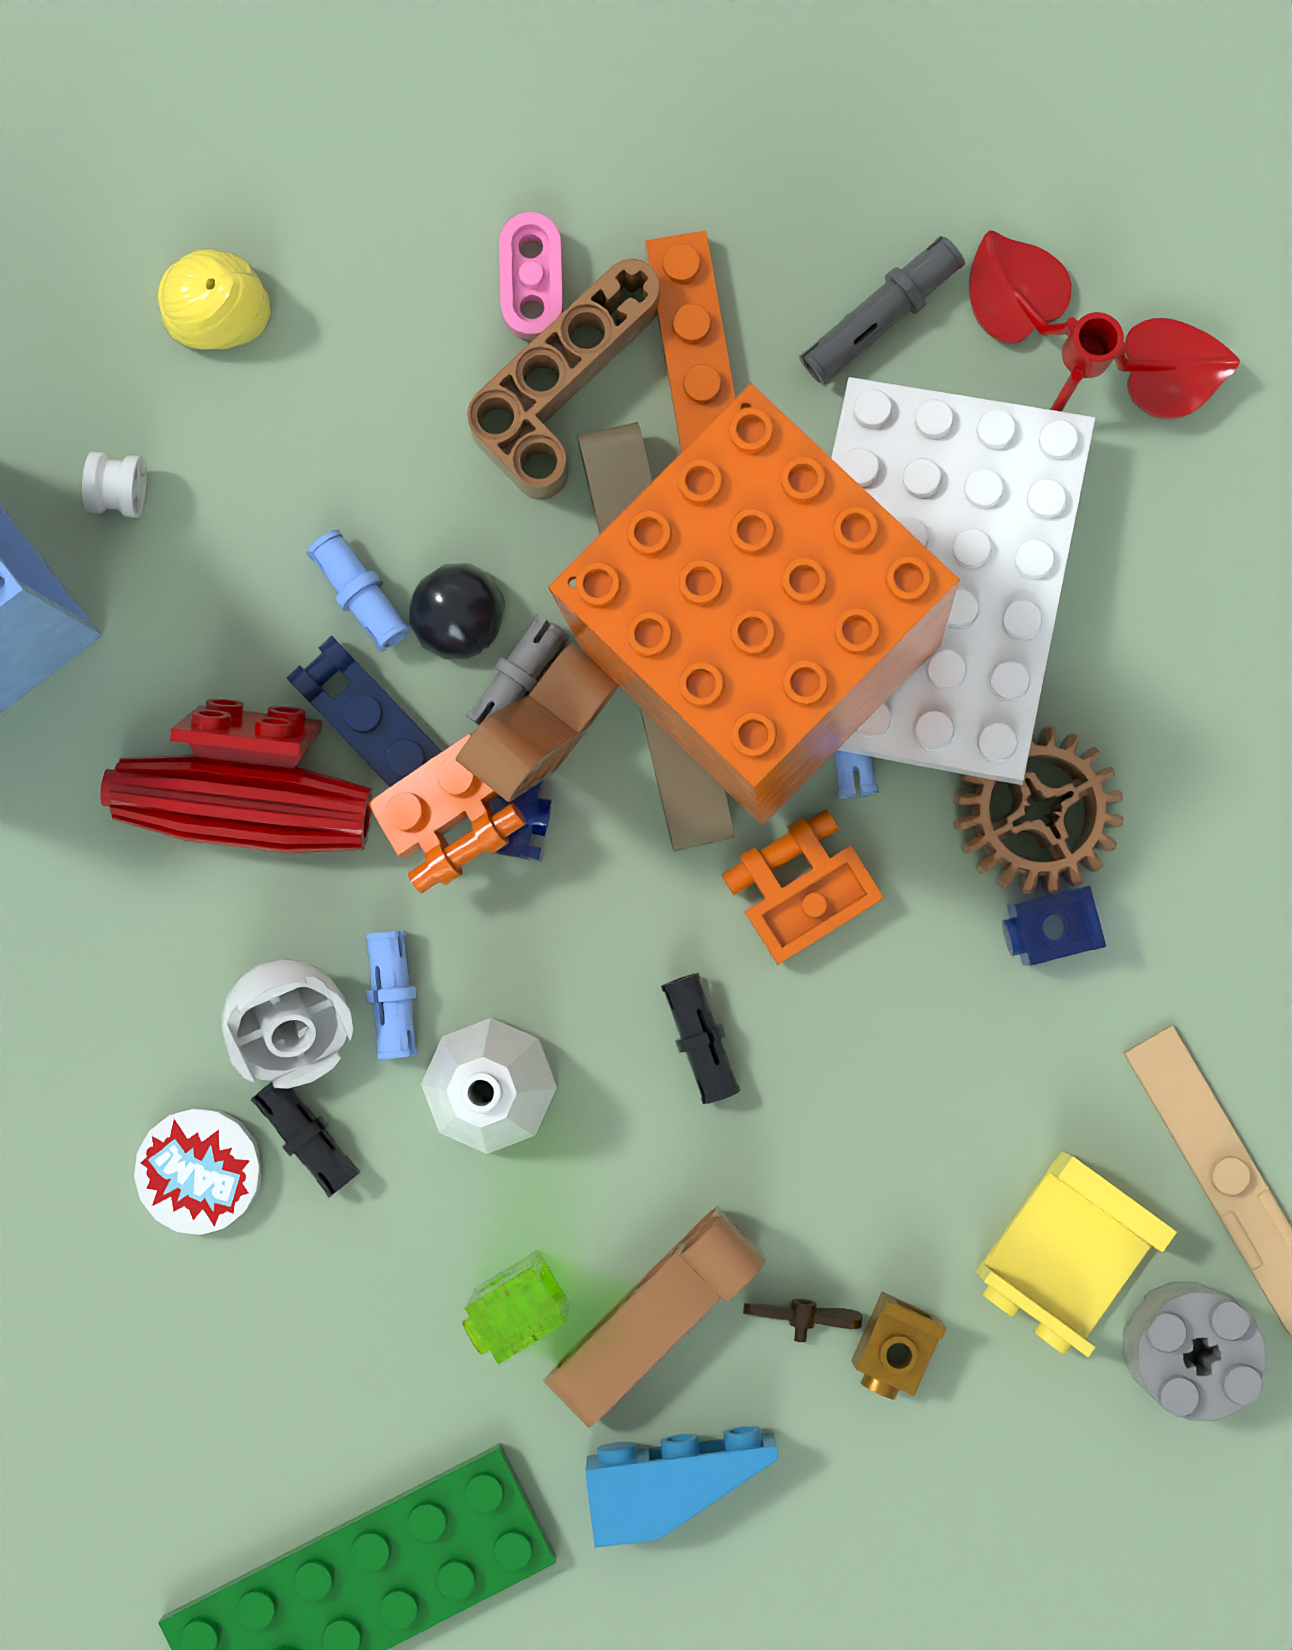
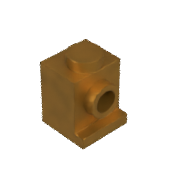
M881 1292L851 1360L855 1369L864 1373L860 1382L861 1385L892 1400L896 1399L899 1390L914 1396L939 1339L942 1340L947 1327L938 1317ZM895 1343H903L909 1348V1355L901 1364H892L886 1357L887 1350Z

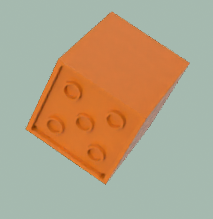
M750 383L548 586V589L581 650L763 826L941 646L960 579ZM576 579L575 587L569 586L570 581Z

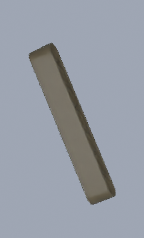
M638 422L577 435L599 535L653 482ZM640 708L673 851L735 838L725 790Z

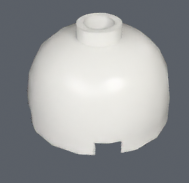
M276 959L260 963L244 973L228 993L221 1015L224 1042L232 1065L243 1078L255 1083L253 1076L260 1080H270L274 1088L289 1089L311 1083L332 1070L341 1059L338 1051L344 1045L347 1036L351 1040L353 1033L351 1012L344 995L325 971L301 960Z

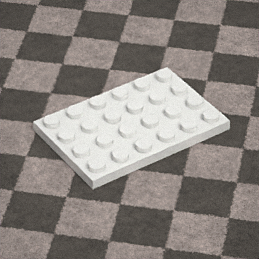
M848 377L831 459L952 571L960 581L941 646L838 749L839 751L1023 785L1095 417Z

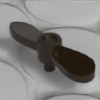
M793 1299L790 1307L744 1303L743 1314L789 1320V1324L795 1327L794 1341L806 1342L807 1331L814 1328L815 1323L846 1329H859L862 1327L863 1315L858 1311L845 1308H817V1303L808 1299Z

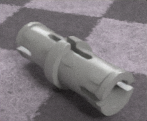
M537 614L533 619L534 622L506 660L501 657L494 666L498 673L473 709L467 713L466 717L479 726L491 713L531 693L537 685L538 679L561 646L570 638L563 630L553 623L551 625L548 624L546 618Z

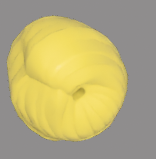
M201 249L181 257L166 270L158 287L157 299L163 326L173 340L183 346L194 349H228L249 343L263 332L272 313L270 298L257 274L252 270L247 261L238 255L228 252Z

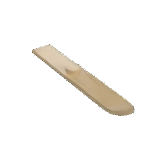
M1170 1025L1123 1052L1277 1318L1292 1338V1227L1173 1025Z

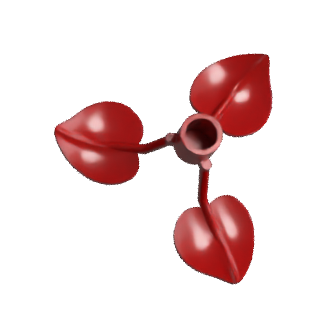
M989 230L984 235L976 251L970 271L969 296L973 314L978 324L986 333L1005 344H1016L1023 341L1032 333L1034 328L1044 337L1067 335V339L1062 347V360L1071 373L1050 410L1062 412L1082 378H1094L1101 375L1114 360L1118 370L1130 372L1127 381L1128 394L1140 409L1157 418L1178 419L1190 415L1202 407L1240 364V359L1218 339L1192 325L1174 319L1152 318L1142 321L1130 329L1125 337V341L1119 322L1112 316L1102 312L1086 314L1078 321L1076 318L1070 317L1065 323L1048 324L1059 319L1064 314L1071 299L1072 284L1069 274L1062 263L1052 254L1037 246L1009 239L992 230Z

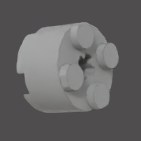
M1170 1282L1150 1290L1144 1296L1145 1300L1135 1309L1130 1323L1126 1322L1123 1329V1357L1132 1378L1166 1411L1189 1421H1216L1238 1412L1244 1405L1253 1403L1263 1389L1262 1378L1266 1371V1345L1256 1321L1248 1314V1311L1224 1294L1198 1282ZM1198 1339L1203 1343L1202 1351L1198 1353L1195 1360L1188 1361L1183 1357V1354L1191 1352L1193 1350V1340Z

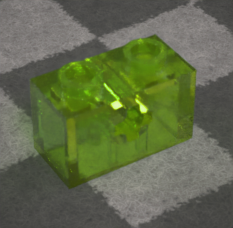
M537 1249L474 1288L464 1307L469 1317L463 1320L462 1324L476 1350L481 1355L490 1351L499 1365L564 1325L567 1321L570 1302Z

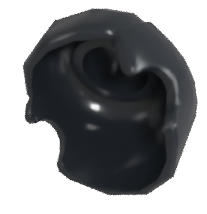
M470 563L445 564L421 579L414 590L409 607L410 626L421 646L443 659H469L480 654L483 649L489 648L496 639L505 608L504 596L491 574Z

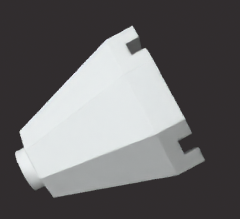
M494 1017L442 1036L421 1083L439 1133L485 1154L535 1136L558 1087L540 1038L514 1028ZM479 1080H485L492 1085L494 1096L491 1101H488L485 1096H475L473 1086Z

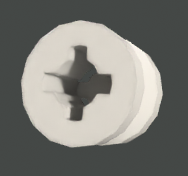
M91 451L86 458L82 478V499L85 511L88 514L101 515L107 509L119 510L124 517H140L144 508L147 489V472L144 458L138 455H128L123 460H113L104 452Z

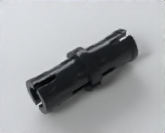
M697 972L661 985V989L665 993L680 1038L675 1040L679 1053L686 1052L701 1094L702 1104H709L735 1095L741 1089L735 1080L721 1040L726 1037L723 1025L716 1024L700 981V974Z
M269 1083L257 1095L251 1098V1102L256 1105L286 1144L282 1148L289 1157L295 1154L314 1176L328 1198H330L361 1171L335 1143L333 1137L328 1133L326 1128L329 1124L322 1115L316 1118L293 1088H274L273 1083Z

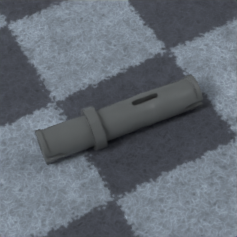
M939 236L904 268L894 267L885 275L886 283L851 313L847 314L842 321L808 350L799 355L801 363L817 382L825 385L835 374L862 351L871 346L876 339L909 311L914 314L918 313L926 305L925 298L965 265L964 258L949 239Z

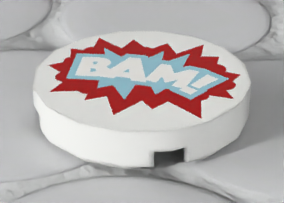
M193 1108L171 1114L148 1132L137 1151L134 1179L140 1201L156 1221L176 1232L203 1235L224 1229L248 1211L259 1192L262 1177L259 1158L261 1155L257 1141L244 1124L221 1110Z

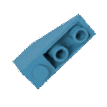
M741 1426L725 1430L723 1432L724 1439L699 1442L698 1435L677 1434L662 1438L660 1440L661 1447L636 1450L635 1443L628 1441L613 1442L599 1446L597 1448L598 1455L587 1456L585 1468L594 1547L661 1539L778 1460L774 1433L762 1434L761 1427Z

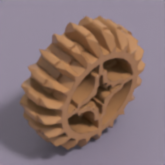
M1046 726L1041 730L1038 745H1035L1032 735L1028 760L1051 763L1065 771L1074 781L1059 788H1049L1040 782L1034 772L1029 773L1026 769L1023 785L1008 784L1013 798L1009 813L993 824L990 819L989 804L991 793L997 780L960 774L959 779L975 790L973 794L957 793L953 796L954 805L971 808V816H964L953 821L954 829L965 830L973 827L976 838L965 841L961 845L963 853L968 854L983 847L987 854L978 861L976 870L983 874L990 871L997 863L1000 864L1002 867L997 875L996 884L1002 888L1008 887L1013 882L1016 874L1019 873L1020 892L1027 895L1034 893L1038 876L1041 877L1043 888L1047 894L1059 892V872H1061L1066 882L1072 887L1082 884L1083 875L1078 863L1092 872L1099 871L1103 867V863L1092 849L1096 847L1108 852L1115 850L1117 842L1112 837L1102 833L1103 827H1121L1124 818L1118 814L1106 813V805L1123 800L1121 791L1113 790L1104 794L1101 785L1102 782L1110 780L1115 776L1113 768L1107 767L1094 773L1090 765L1098 759L1100 751L1096 747H1092L1083 752L1080 757L1076 756L1074 753L1079 745L1080 737L1075 733L1068 734L1062 740L1060 747H1056L1057 734L1052 726ZM1029 795L1035 802L1049 801L1062 796L1063 799L1050 806L1051 813L1043 815L1049 819L1046 825L1040 819L1031 822L1027 820L1014 826L1012 825L1014 820L1025 815L1024 808L1032 806L1026 801ZM1083 797L1085 807L1084 824L1078 840L1070 849L1065 841L1069 836L1064 826V814L1068 807ZM1018 832L1028 833L1037 840L1041 848L1047 847L1053 861L1034 862L1021 858L1006 848L1001 840Z

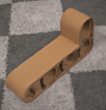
M626 259L613 265L481 388L469 403L467 418L475 442L523 493L531 498L541 500L558 494L565 486L569 473L565 449L544 423L648 327L657 316L660 298L658 275L650 265L642 260ZM625 287L631 293L636 292L639 288L643 289V301L639 303L631 297L621 304V289ZM616 310H617V326L614 324V321H613V319H612V317H611V315H612ZM582 326L596 327L604 335L600 344L589 349L579 348L572 343L570 338L574 331ZM536 368H550L559 376L554 387L540 392L527 386L525 382L530 372ZM495 409L506 410L514 417L510 428L499 434L488 433L481 428L483 417ZM533 454H549L556 460L557 465L551 475L546 478L535 479L524 473V463Z
M571 643L556 658L528 696L491 713L478 726L458 753L455 761L505 800L511 802L547 778L561 765L619 686L583 651Z
M715 1207L553 1367L543 1382L588 1428L591 1427L720 1299L727 1302L755 1277L766 1261L763 1252L719 1207Z

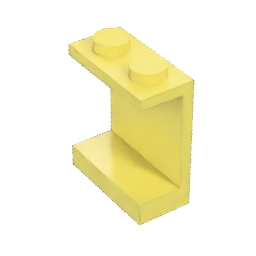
M1061 1151L975 1273L988 1284L982 1295L1001 1310L1014 1317L1021 1308L1040 1322L1033 1332L1053 1348L1065 1355L1070 1347L1073 1346L1089 1357L1095 1349V1346L1086 1339L1151 1246L1163 1253L1177 1231L1074 1156Z

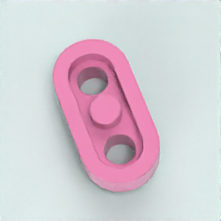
M525 212L512 217L504 225L500 234V305L507 328L517 337L533 341L563 313L562 245L560 233L552 220L540 213ZM527 242H536L543 248L540 255L535 258L524 257L520 253V249ZM529 302H538L544 307L542 315L536 319L524 317L521 310Z

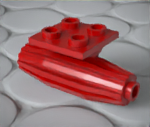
M208 699L205 706L197 707L171 728L170 741L189 743L193 755L120 758L119 763H116L114 769L105 770L100 790L102 806L110 807L113 820L184 841L280 853L364 850L368 839L372 811L367 803L372 800V789L297 767L310 744L321 733L322 720L305 718L306 711L300 708L272 706L268 708V713L266 714L243 711L244 703L240 701Z

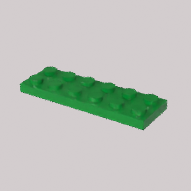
M501 1443L163 1615L158 1624L171 1650H388L555 1564L557 1556Z

